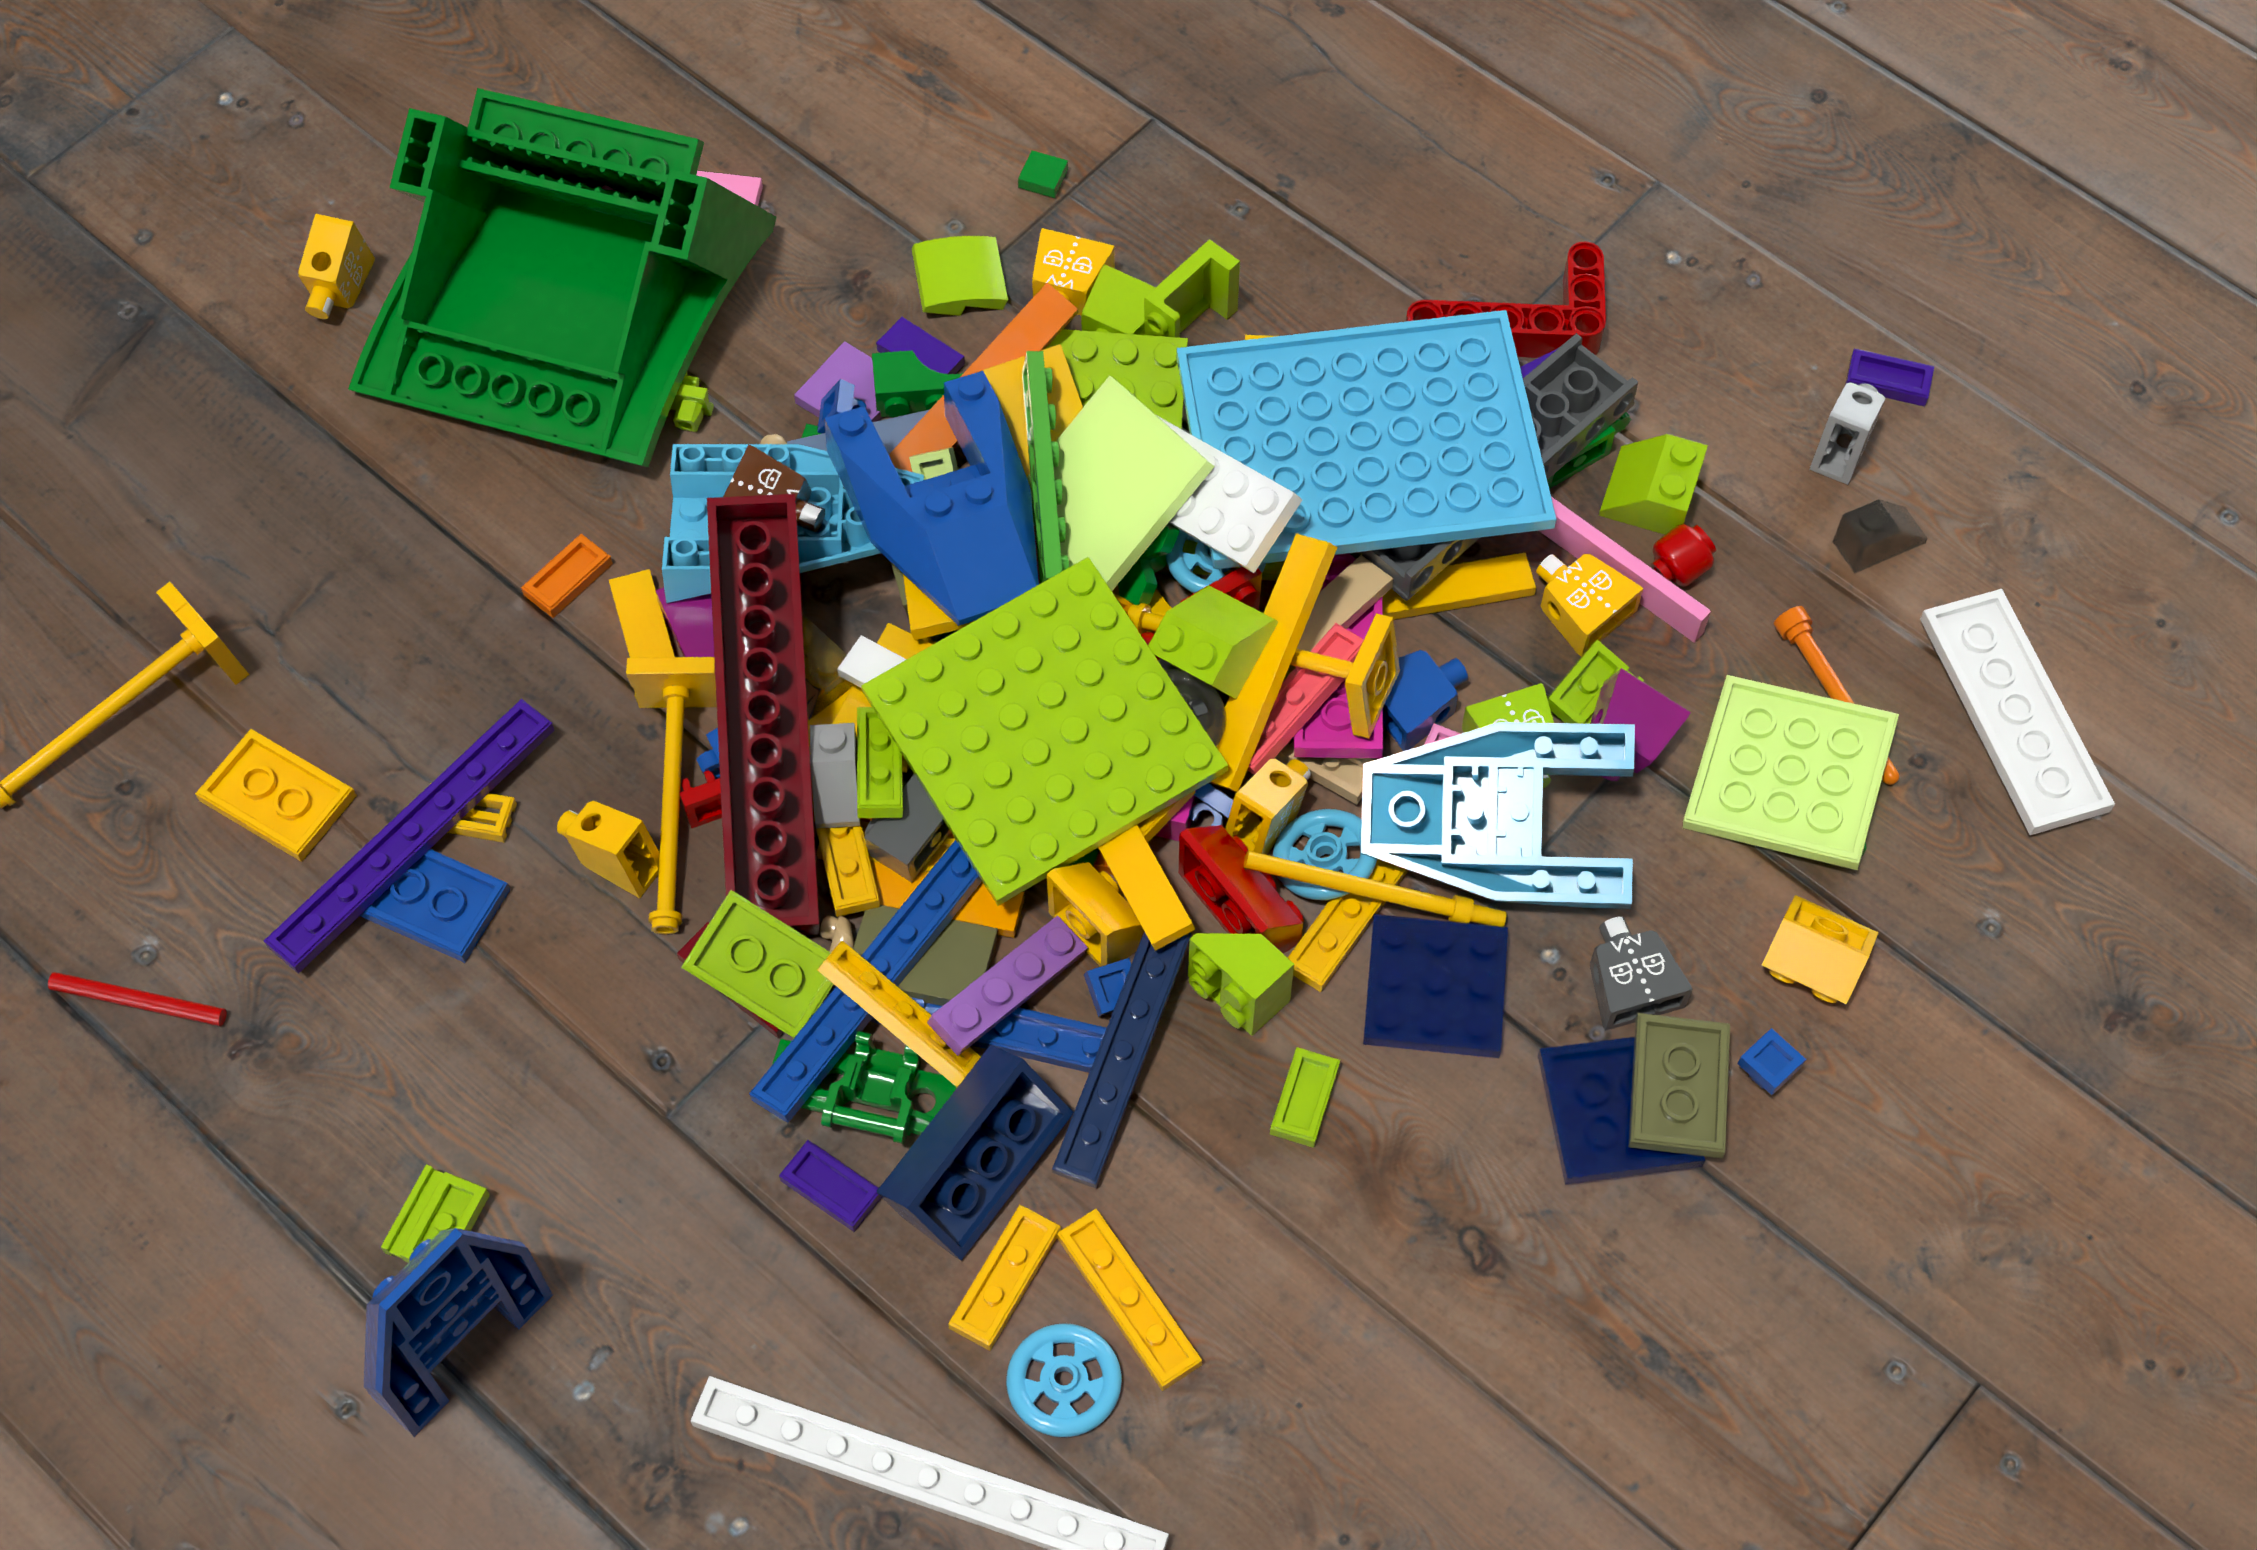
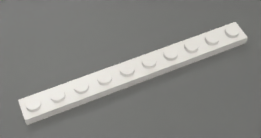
M711 1376L707 1380L691 1418V1423L696 1428L1048 1550H1165L1169 1539V1534Z

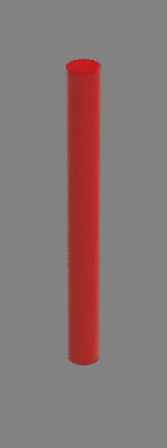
M53 972L48 980V988L50 990L216 1026H222L227 1015L224 1008Z

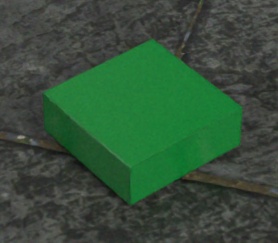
M1031 150L1019 175L1018 188L1055 198L1068 171V160Z

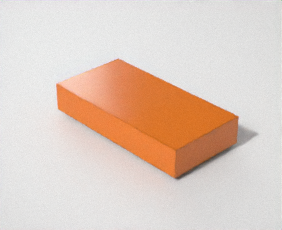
M580 534L526 582L521 589L526 598L550 617L554 618L603 574L613 562L609 554L583 534Z

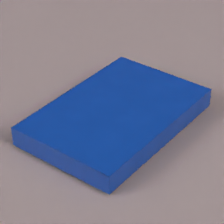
M429 849L360 916L465 963L510 892V887L508 883Z

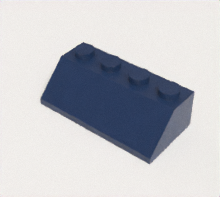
M990 1045L876 1192L902 1218L955 1258L962 1260L1074 1112L1023 1058Z

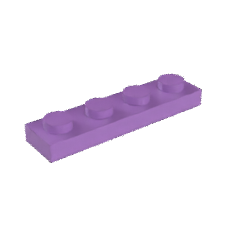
M1057 915L933 1013L927 1024L959 1056L1082 957L1088 947Z

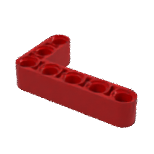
M1586 241L1578 242L1571 246L1568 251L1563 275V305L1418 300L1408 308L1406 321L1506 310L1517 357L1539 358L1561 347L1576 333L1582 337L1581 345L1596 356L1600 349L1606 323L1603 252L1596 244Z

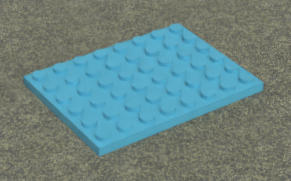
M1506 310L1177 348L1176 358L1190 434L1291 490L1302 499V502L1261 564L1285 561L1296 534L1330 542L1338 547L1335 555L1555 528L1556 515ZM1210 548L1213 569L1241 566Z

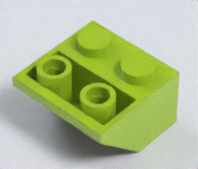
M1196 933L1189 939L1188 981L1198 995L1205 999L1210 997L1221 1007L1222 1015L1233 1027L1237 1029L1242 1027L1253 1036L1290 1002L1294 963L1262 934Z

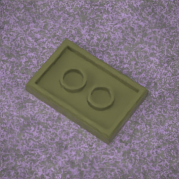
M880 905L878 908L865 910L853 950L862 955L899 909ZM952 919L898 987L909 997L922 999L930 1004L945 1005L989 970L998 938V928Z
M1644 1013L1637 1014L1635 1020L1628 1147L1723 1158L1726 1143L1729 1023Z

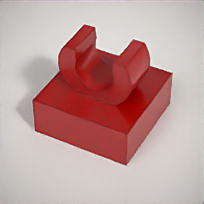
M709 770L704 772L707 783L692 788L687 778L682 779L683 791L679 792L691 829L722 818L720 778L715 780L713 773Z

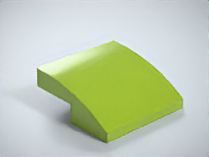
M954 236L927 240L913 245L912 255L923 312L961 316L965 306L1004 309L1008 297L996 237Z

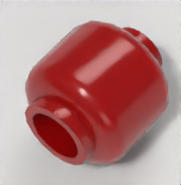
M1680 524L1654 543L1652 551L1656 560L1651 563L1653 570L1667 580H1672L1675 584L1686 587L1713 567V554L1716 552V547L1707 533L1698 525L1690 527L1686 524Z

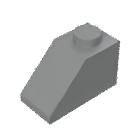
M855 724L810 725V767L816 829L860 826V818L857 816V736Z

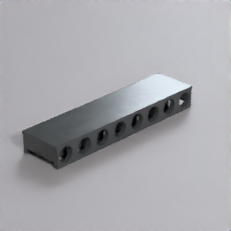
M1577 333L1523 378L1547 480L1635 403L1634 399L1638 381L1633 377L1626 380L1581 345L1582 337ZM1480 538L1350 554L1355 559L1362 555L1393 578V587L1391 589L1405 601H1408Z

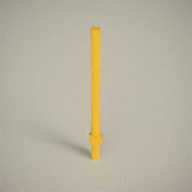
M1249 850L1244 860V868L1445 915L1448 916L1449 921L1468 925L1471 921L1502 929L1506 921V911L1476 905L1473 899L1454 895L1451 899Z

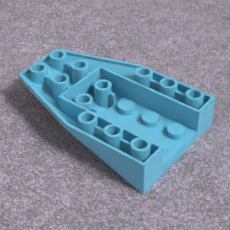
M673 444L670 469L673 494L670 537L664 538L662 560L666 603L711 593L707 498L724 496L748 444ZM749 444L802 475L807 480L812 491L808 502L825 509L823 523L817 532L797 526L800 573L881 553L870 542L827 451L799 444ZM895 468L904 486L924 480V475Z

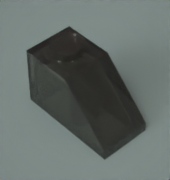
M1878 499L1843 514L1832 542L1855 574L1923 545L1928 538L1906 507Z

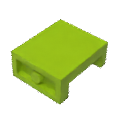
M1209 239L1144 298V335L1180 338V333L1209 307L1228 320L1238 311L1240 260Z

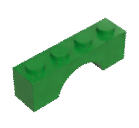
M913 350L872 353L876 410L881 412V417L889 416L892 418L930 410L944 395V382L960 378L963 373L944 374L931 370L919 361Z

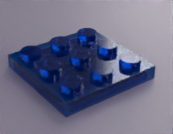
M1374 914L1363 1045L1499 1058L1502 1045L1508 927Z
M1635 1037L1541 1048L1539 1050L1538 1060L1565 1184L1703 1167L1705 1162L1704 1156L1628 1147Z

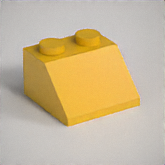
M1089 862L1054 868L1047 873L1049 914L1053 918L1058 915L1088 947L1085 952L1100 967L1127 959L1137 951L1144 930L1129 903L1118 893L1119 888L1116 882L1107 872L1101 871L1099 873Z
M1795 895L1762 966L1770 969V974L1780 981L1791 984L1796 981L1812 988V993L1824 1001L1836 1003L1838 1000L1847 1004L1867 963L1879 932Z

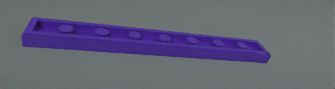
M519 700L264 940L267 948L299 974L554 732L552 722L524 700Z

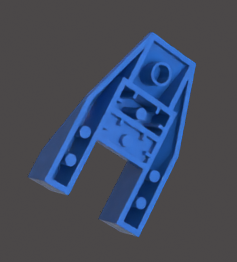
M984 371L944 382L945 418L970 466L907 486L903 485L865 406L824 418L827 453L870 542L958 626L983 617L1039 585L1031 488L1000 402Z
M458 1228L442 1230L432 1240L427 1239L420 1243L412 1252L409 1263L396 1276H389L384 1279L373 1292V1299L366 1307L364 1388L413 1437L449 1402L430 1372L493 1308L519 1330L553 1296L529 1249L522 1242Z

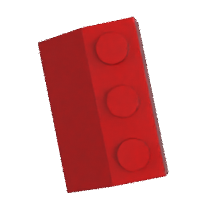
M1222 825L1186 828L1180 832L1178 873L1228 934H1262L1283 954L1299 943L1302 937L1304 922L1300 910L1292 901L1288 900L1285 902L1276 891V884L1270 874L1244 868V860L1248 849L1238 836L1234 835L1231 837Z

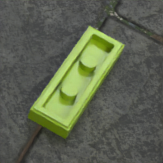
M857 707L858 818H903L902 754L872 707Z

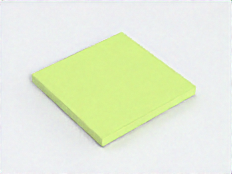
M1110 375L1057 439L1059 463L1058 467H1053L1054 479H1061L1062 503L1057 505L1058 517L1065 518L1066 525L1065 542L1060 543L1061 555L1068 556L1069 567L1089 557L1110 590L1113 591L1215 467ZM1029 474L1027 476V480L1031 488V478Z
M1727 675L1683 819V828L1858 870L1899 714Z

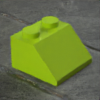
M1665 434L1621 446L1599 516L1664 535L1677 525L1684 524L1708 445Z
M1208 585L1166 612L1148 646L1155 656L1237 699L1278 621Z

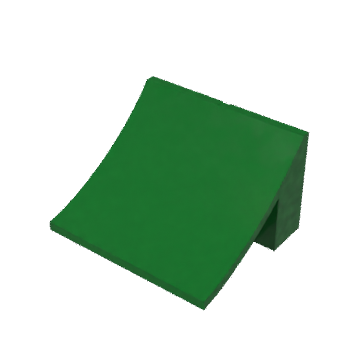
M477 88L468 127L446 116L409 108L389 188L423 202L424 206L412 253L400 271L371 329L348 390L649 467L670 408L696 351L735 282L762 244L773 233L777 217L711 179L696 175L704 142L697 138ZM607 185L616 191L604 190L601 187Z

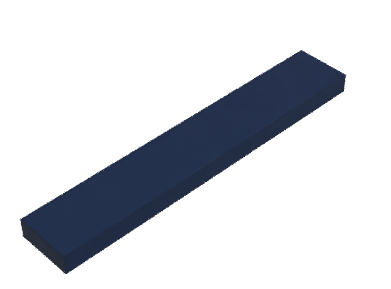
M1145 932L1143 933L1053 1165L1052 1171L1054 1174L1097 1188L1188 950L1189 939L1192 937V933H1188L1156 951Z

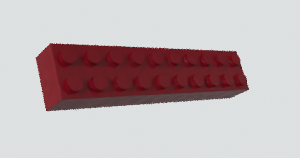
M795 494L707 498L726 896L732 890L802 935H819Z

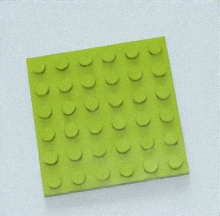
M1089 557L861 685L865 697L997 906L1047 878V873L1052 869L1071 864L1136 824L1141 823L1228 772L1227 762Z

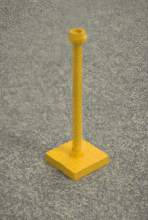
M168 582L156 593L187 629L180 634L183 639L0 781V809L7 804L9 806L13 805L16 801L11 795L193 652L198 655L205 650L235 685L249 675L217 634L171 582Z
M1145 603L1131 605L1127 613L1140 634L1147 630L1156 632L1164 618L1162 615L1152 613L1151 606ZM1376 613L1354 662L1296 649L1290 663L1293 666L1346 679L1345 688L1353 735L1370 738L1381 710L1400 672L1393 617Z
M714 657L627 658L626 675L631 687L635 691V698L639 708H667L657 910L649 913L648 922L652 924L651 930L655 933L674 934L679 931V925L682 924L683 918L681 913L675 911L684 708L717 707Z

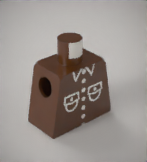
M748 444L723 497L795 494L797 526L813 532H817L820 529L825 517L824 508L808 502L812 491L807 480L802 475Z

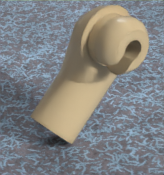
M829 915L823 918L820 935L824 939L832 940L829 952H832L841 941L853 949L854 941L850 921L843 916L835 918Z

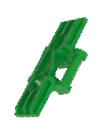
M858 1031L855 1038V1054L844 1053L828 1073H839L843 1077L839 1081L831 1083L829 1091L823 1090L820 1083L801 1107L821 1112L822 1126L832 1128L834 1124L890 1136L893 1137V1142L904 1144L907 1135L910 1136L911 1133L921 1135L957 1087L943 1075L919 1070L921 1057L907 1045L904 1048V1055L876 1049L873 1045L872 1034ZM780 1039L773 1063L791 1041ZM919 1093H927L933 1096L936 1103L931 1111L922 1113L913 1109L912 1101L910 1100ZM848 1101L875 1108L896 1111L899 1114L896 1119L843 1107V1105Z

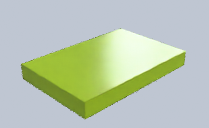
M730 890L681 966L684 970L793 1038L817 1011L834 985L817 971L831 952Z

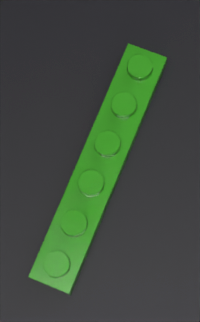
M1027 351L1022 369V383L1034 526L1036 528L1041 584L1069 568V559L1067 555H1061L1060 543L1065 542L1066 525L1065 518L1058 517L1057 505L1062 503L1061 479H1054L1053 468L1058 467L1059 446L1057 441H1051L1050 430H1054L1056 424L1055 405L1048 404L1047 393L1052 392V369L1045 368L1043 351Z

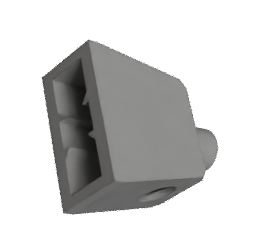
M1846 383L1829 415L1809 470L1844 484H1849L1872 435L1886 399L1882 394L1878 393L1874 386L1870 384L1857 385ZM1840 434H1849L1853 437L1848 448H1843L1837 444L1836 440Z

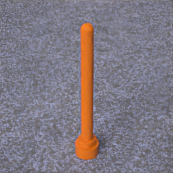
M1796 606L1782 613L1774 622V626L1782 639L1789 640L1791 644H1797L1831 699L1855 704L1811 636L1813 621L1803 606ZM1888 757L1882 780L1888 785H1893L1899 780V773Z

